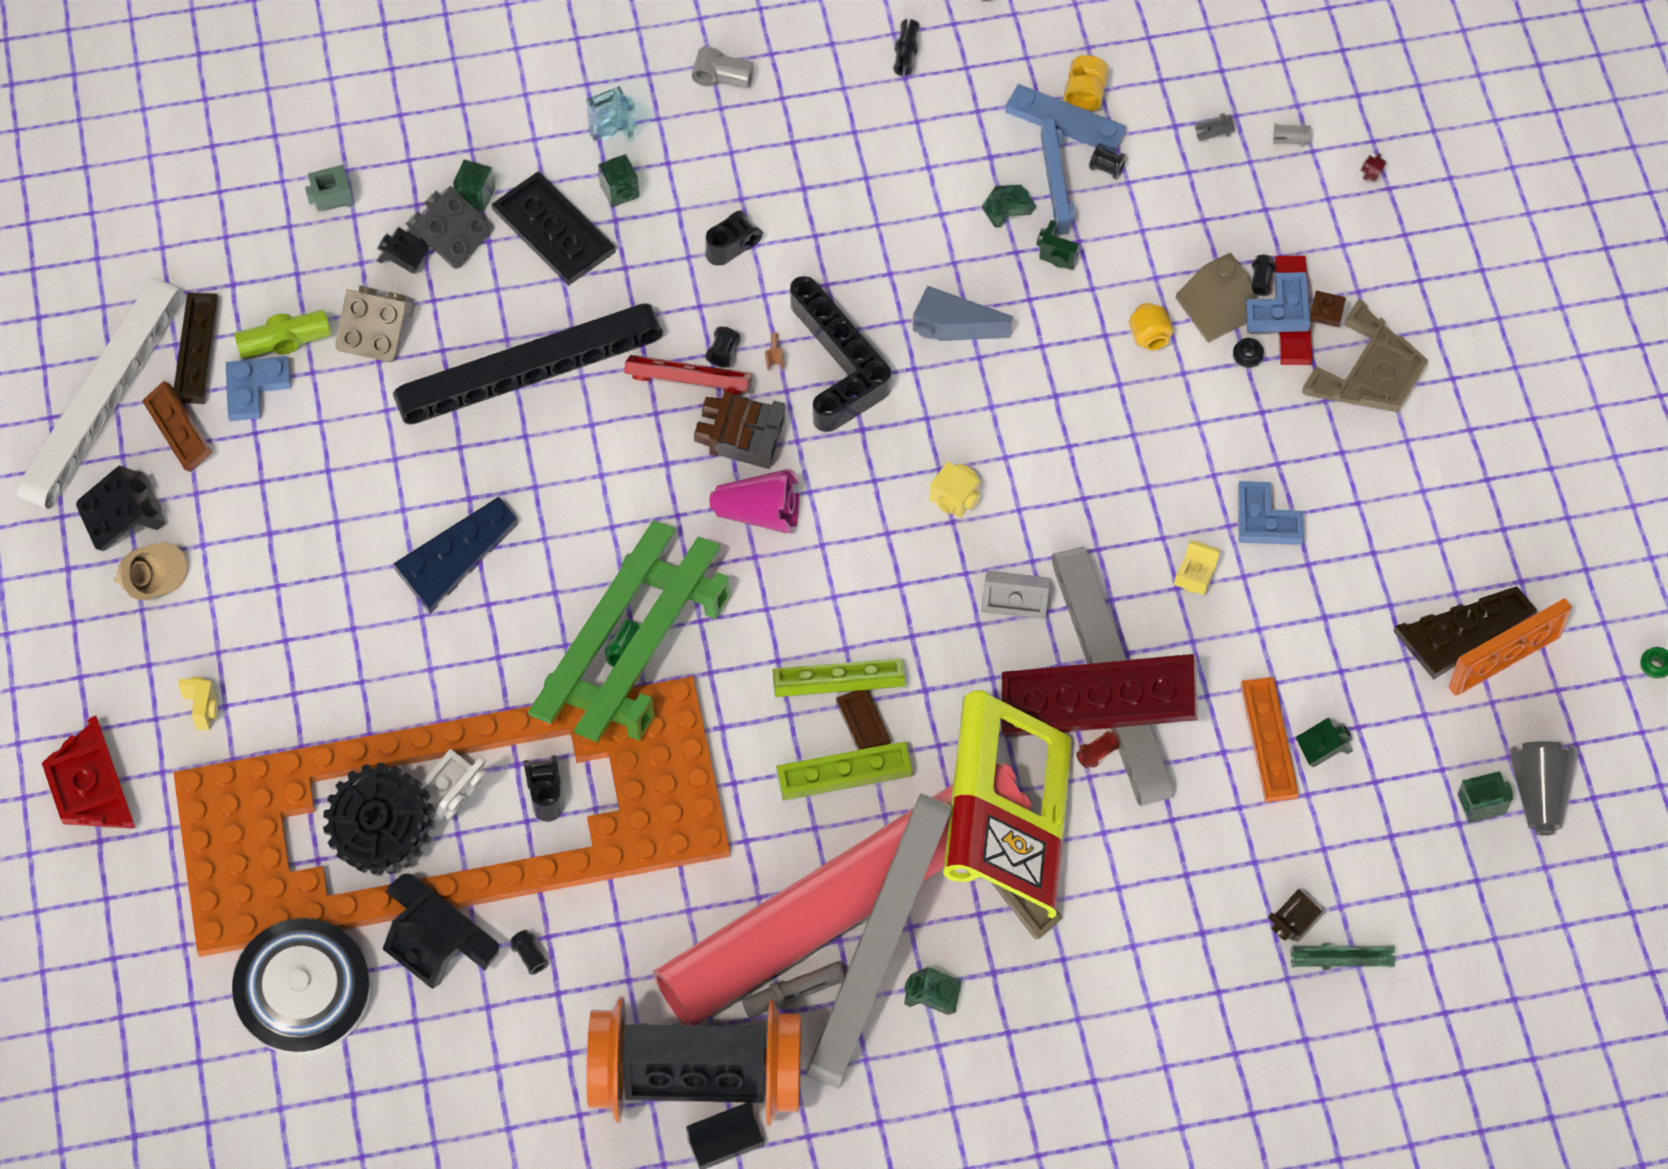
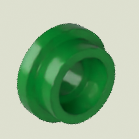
M1653 647L1646 650L1640 659L1642 671L1647 676L1655 679L1668 676V651L1662 647ZM1651 662H1658L1661 667H1656Z

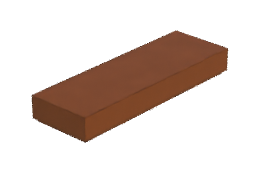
M163 381L142 400L184 470L191 472L213 452L170 383Z

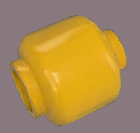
M1152 303L1141 304L1129 318V326L1134 340L1142 348L1151 351L1161 349L1168 344L1169 339L1172 337L1173 327L1166 309L1160 305Z

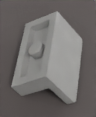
M986 571L981 612L1046 619L1050 578Z

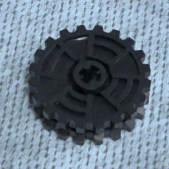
M378 763L376 769H373L369 764L363 765L362 772L358 774L352 770L348 773V780L345 783L339 781L335 785L338 791L336 795L330 794L327 799L331 806L330 809L324 810L323 817L328 819V824L323 827L326 835H331V839L327 843L331 849L337 850L336 856L362 873L371 871V874L374 876H381L383 870H386L390 875L394 874L400 865L405 869L411 866L410 859L413 856L421 857L423 854L421 847L423 844H430L432 838L428 835V831L435 828L436 822L430 819V815L435 812V806L427 802L431 795L428 790L422 789V783L408 772L402 771L398 766L393 765L389 769L385 763Z

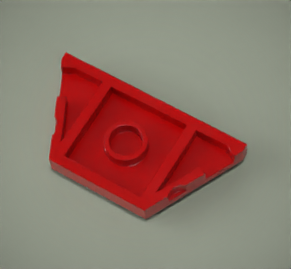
M96 715L92 716L87 720L88 725L75 737L71 735L62 743V747L58 751L50 754L41 763L62 824L135 828Z

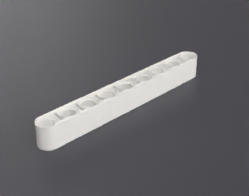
M156 278L148 281L23 475L17 490V495L20 499L45 509L53 507L178 311L184 295L182 288Z

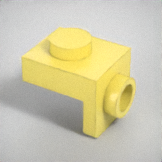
M1191 540L1185 558L1176 574L1174 585L1182 587L1188 592L1204 595L1214 576L1220 550Z
M202 677L180 678L178 687L182 698L194 700L191 715L196 729L210 730L211 720L216 719L218 714V700L216 699L212 682Z

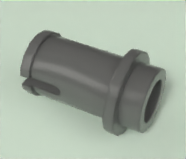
M1221 113L1220 117L1195 122V131L1208 128V131L1196 134L1199 141L1220 135L1228 137L1230 133L1235 131L1234 122L1230 114L1225 115Z

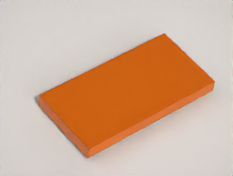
M1564 598L1460 656L1457 660L1449 689L1455 696H1458L1559 639L1570 614L1571 604Z

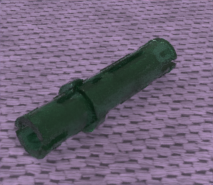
M1322 943L1321 946H1291L1290 957H1293L1291 959L1292 967L1321 966L1322 970H1330L1331 966H1395V956H1392V953H1395L1394 946H1331L1330 943Z

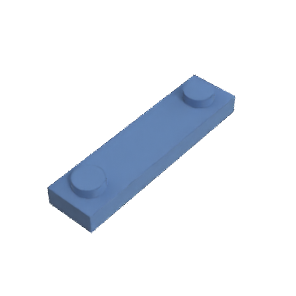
M1021 84L1016 86L1006 104L1005 112L1039 126L1042 124V119L1054 118L1056 129H1061L1062 135L1095 148L1098 144L1104 146V149L1116 153L1127 131L1126 125Z
M1044 118L1041 124V143L1054 221H1057L1056 235L1069 234V224L1074 222L1075 213L1073 203L1068 204L1059 147H1062L1061 129H1056L1054 118Z

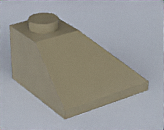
M1230 252L1205 264L1179 290L1175 298L1209 343L1246 324V299H1255L1248 275Z

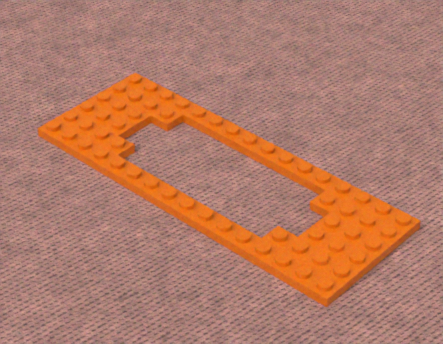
M693 676L637 686L631 689L627 698L636 701L640 693L652 697L655 718L640 741L628 737L626 726L614 721L610 722L598 742L575 734L574 729L584 715L585 710L565 703L552 724L529 716L528 711L531 706L173 772L198 956L203 957L245 949L249 942L263 930L290 919H317L330 923L341 930L393 921L406 909L386 893L390 884L328 896L323 866L290 872L282 818L315 812L311 782L348 776V773L352 770L358 774L362 772V766L367 764L372 766L373 769H376L378 763H385L388 768H392L393 765L402 766L440 759L450 749L456 754L462 755L570 734L576 763L609 757L619 810L587 816L592 846L419 879L455 909L730 857L727 834Z

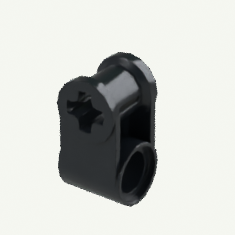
M738 210L732 213L727 219L707 231L705 235V256L707 261L717 266L727 264L738 255L756 246L763 236V231L759 227H754L747 220V215L744 211Z
M556 755L551 756L549 760L537 762L524 760L528 790L530 789L535 816L544 822L556 820L563 811L559 786L561 781ZM544 799L553 800L552 802L547 804L541 803V801Z

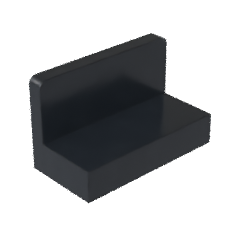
M751 1102L686 1126L687 1141L699 1169H707L765 1146L764 1139L754 1118V1108Z

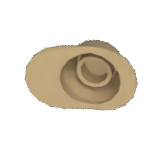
M167 542L155 543L135 549L128 553L118 565L117 576L114 577V582L119 583L128 595L134 599L148 600L178 589L184 582L187 574V560L183 552L176 545Z

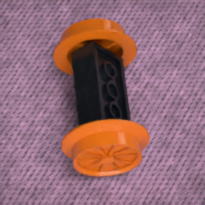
M624 996L618 998L613 1010H591L586 1066L588 1108L610 1109L616 1123H621L624 1091L625 1100L764 1103L765 1076L767 1126H771L778 1112H799L801 1014L779 1013L773 999L769 1000L767 1048H765V1027L749 1025L742 1027L718 1025L685 1026L682 1024L649 1025L645 1023L626 1025Z

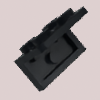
M119 465L77 500V510L95 549L105 551L136 524L158 530L166 524L161 513L162 507L158 500L154 498L149 487L150 481L144 473Z

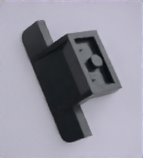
M409 873L402 874L388 886L386 893L406 909L393 920L382 950L431 989L441 984L450 959L455 957L460 951L483 970H486L499 955V944L494 938L414 875Z

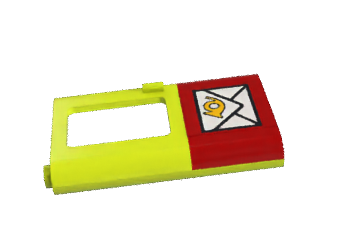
M974 690L966 694L962 701L951 798L952 809L949 816L943 874L955 882H969L982 877L1047 909V916L1054 918L1057 910L1072 740L1065 733L982 690ZM1001 718L1015 727L1021 728L1047 742L1048 749L1041 816L997 795L993 789ZM960 868L965 869L969 872L958 873L955 871Z

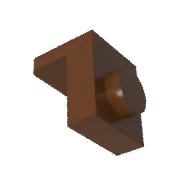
M1316 290L1310 312V321L1340 327L1346 297Z

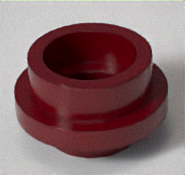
M1377 152L1374 157L1369 155L1360 169V171L1364 172L1362 179L1366 181L1370 179L1373 182L1377 180L1387 162L1381 158L1382 154Z

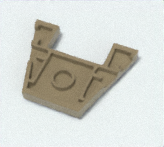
M1358 299L1346 318L1345 326L1371 338L1370 342L1346 379L1339 378L1316 366L1304 384L1302 393L1313 397L1399 412L1425 371L1429 360L1401 335L1397 336L1385 325L1386 321L1380 318L1379 320L1367 309L1368 305Z

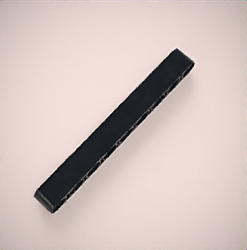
M643 303L408 382L395 389L393 398L403 422L406 424H417L649 345L659 340L664 331L652 305Z

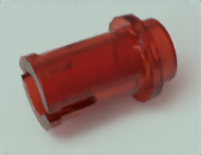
M1106 731L1090 744H1082L1079 747V751L1076 752L1078 761L1084 768H1095L1098 766L1099 760L1114 750L1119 749L1118 739L1112 732Z

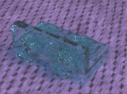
M620 86L587 99L588 127L593 141L609 138L619 131H622L628 143L634 141L633 130L636 129V122L633 113L636 112L635 105L629 95H624Z

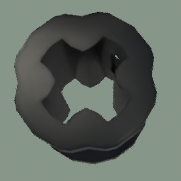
M1098 144L1091 156L1089 169L1092 171L1098 169L1109 173L1113 179L1118 180L1126 164L1127 154L1121 153L1118 155L1104 149L1103 145Z
M720 326L714 331L715 339L711 348L707 349L705 358L712 365L727 368L731 364V355L735 346H738L741 342V336L731 328Z

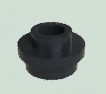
M1243 338L1233 348V359L1242 367L1252 368L1259 365L1263 360V347L1254 338ZM1244 353H1250L1253 356H1247Z

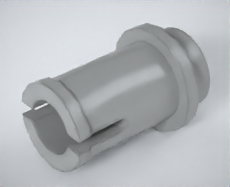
M1301 123V126L1274 124L1273 143H1300V146L1310 144L1311 126H1305V123Z

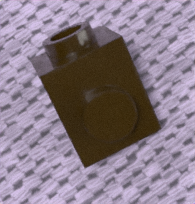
M1297 889L1276 913L1271 912L1268 918L1274 923L1270 928L1282 940L1286 941L1290 938L1293 941L1299 942L1325 912L1301 889Z

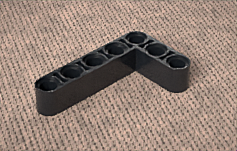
M808 276L795 278L790 285V305L792 311L848 375L819 393L813 400V424L815 428L822 432H831L884 400L890 394L891 369L814 279ZM879 379V380H882V381H880V382H874V381H872V380ZM849 395H855V396H857V397H855V398H850V397H847V396H849ZM823 411H831V413H829V414H825V413H822V412H823Z

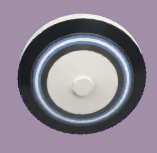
M290 919L266 928L245 947L233 973V1002L244 1027L261 1044L285 1054H314L340 1043L359 1024L369 1001L370 974L360 948L340 928L317 919Z

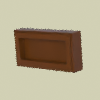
M868 690L852 691L836 697L837 707L857 750L891 744L890 737Z

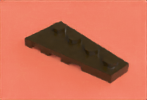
M1516 586L1479 598L1478 602L1466 606L1460 604L1451 607L1450 611L1435 616L1430 614L1420 617V621L1410 624L1405 622L1396 625L1393 632L1434 680L1456 666L1460 656L1535 615L1537 609Z

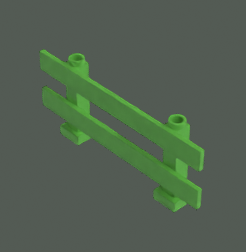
M652 520L632 553H628L625 556L621 570L555 671L549 673L546 677L543 689L529 709L528 715L552 724L564 704L567 703L585 710L584 715L574 729L575 734L598 742L610 722L614 721L626 726L628 737L640 741L655 718L652 697L641 693L636 701L627 698L629 692L688 600L702 604L705 615L717 619L731 597L728 576L717 572L712 580L703 577L720 551L721 544L698 536L678 567L670 565L658 559L676 533V529ZM645 583L662 589L663 591L601 688L582 681L581 678L641 585Z

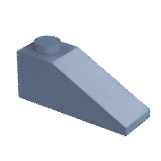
M927 286L913 314V331L922 337L934 338L939 341L1010 338L1014 316Z

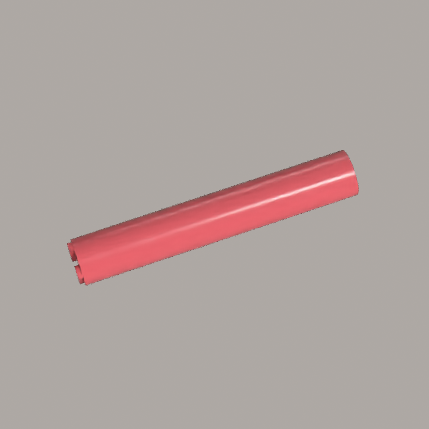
M996 763L993 785L995 793L1027 810L1032 809L1028 797L1023 792H1019L1013 782L1016 780V776L1007 763L1001 766ZM953 784L932 798L951 805ZM912 810L655 969L653 975L657 986L679 1021L685 1026H696L870 916ZM949 817L923 882L944 869Z

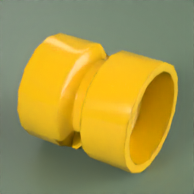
M1081 55L1074 58L1070 66L1064 101L1090 112L1098 110L1102 104L1104 87L1106 86L1109 71L1107 63L1098 57Z

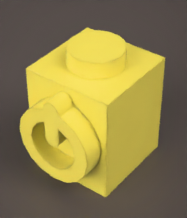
M947 462L930 483L929 500L936 503L945 513H953L962 518L968 509L973 510L978 504L981 494H979L981 480L968 466L963 464L955 466Z

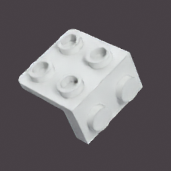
M450 749L422 780V789L428 790L431 795L427 802L435 806V812L430 815V819L434 820L436 825L444 818L448 821L451 820L460 809V803L465 798V793L471 796L481 785V779L486 774V771L483 770L486 759L482 756L471 766Z

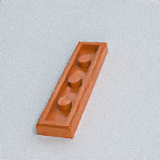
M1274 677L1243 680L1240 686L1264 801L1267 803L1298 799L1299 793Z

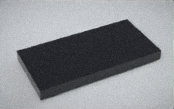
M539 171L491 204L492 210L568 286L616 253L615 246Z

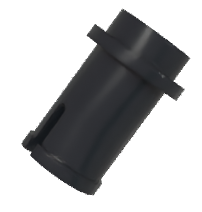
M1264 254L1258 255L1252 262L1254 273L1251 287L1255 295L1266 296L1271 291L1272 272L1275 271L1276 264L1273 257Z
M522 930L510 939L512 943L511 949L519 954L529 974L535 975L543 971L549 963L536 945L535 935L529 933L528 930Z

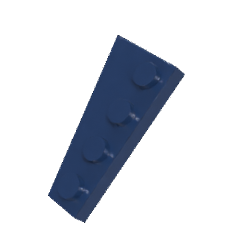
M497 497L394 562V569L431 614L438 607L437 603L446 594L449 596L458 587L457 583L468 572L471 573L479 565V560L487 552H492L518 525L517 518L502 499Z

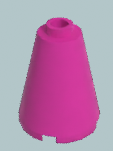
M785 469L717 485L715 491L710 493V509L714 510L716 516L782 533H793L794 531L791 527L797 526L800 507V494L793 491V484H798L796 473L792 469Z

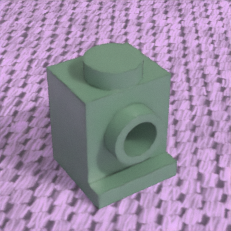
M343 165L308 173L310 186L305 187L309 204H316L318 211L347 204L348 207L354 206Z

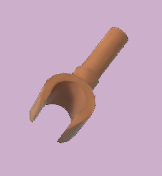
M776 332L771 334V347L765 351L767 370H770V366L779 364L781 369L785 368L783 350L779 348V334Z

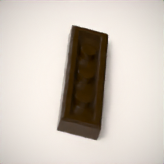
M187 293L173 388L182 403L205 404L220 300L218 293Z

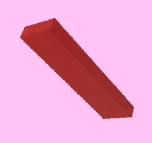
M1275 255V273H1306L1307 275L1306 256ZM1311 329L1309 331L1278 332L1280 365H1311Z

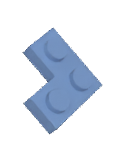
M1275 273L1276 299H1246L1247 332L1309 331L1310 329L1306 273Z
M288 356L226 362L229 421L261 418L260 392L291 389Z
M1239 481L1238 542L1302 545L1304 540L1303 511L1271 510V482Z

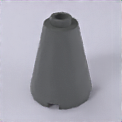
M1552 741L1522 743V750L1519 751L1513 746L1510 749V758L1528 828L1535 830L1536 835H1554L1555 830L1561 829L1577 760V748L1569 744V750L1561 749V742Z

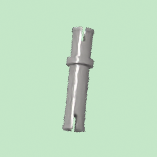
M836 961L780 984H777V982L769 985V988L761 992L743 997L742 1004L750 1019L768 1011L770 999L774 1000L778 1010L785 1008L787 1003L842 983L844 976Z

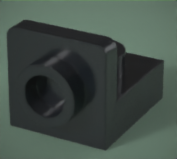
M398 227L392 235L386 233L379 243L377 249L381 253L377 261L382 264L388 258L413 274L430 246Z

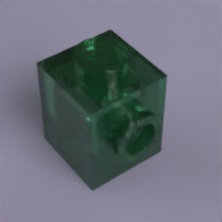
M626 154L598 164L600 186L611 207L639 198L638 176Z
M464 159L453 181V187L477 210L485 211L495 190L493 169L490 166Z
M1500 771L1462 780L1457 794L1468 823L1505 815L1513 800L1511 785L1508 781L1504 782Z

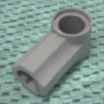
M705 46L701 47L698 51L691 77L694 82L702 86H714L716 82L748 88L752 80L754 62L723 56L722 52L718 49Z

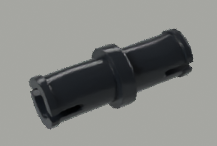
M907 19L901 22L900 36L895 42L896 59L893 71L900 76H903L904 67H906L905 76L912 73L913 58L918 52V43L916 41L920 25L913 19H910L909 28H907Z

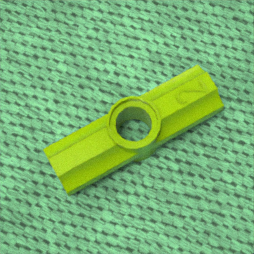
M324 309L294 317L284 313L271 316L264 325L234 332L241 360L272 351L279 355L289 354L297 350L302 343L332 336Z

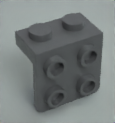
M449 186L441 193L435 190L424 202L427 206L422 213L416 211L405 223L409 227L406 232L418 239L421 237L455 269L465 263L493 229L492 225L452 186Z

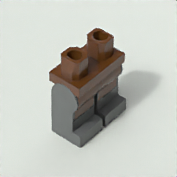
M725 391L722 399L706 396L702 407V417L715 419V422L712 425L698 421L694 432V441L709 446L710 455L719 456L720 454L729 459L770 469L785 420L786 403L773 401L771 405L752 401L743 396H733V393Z

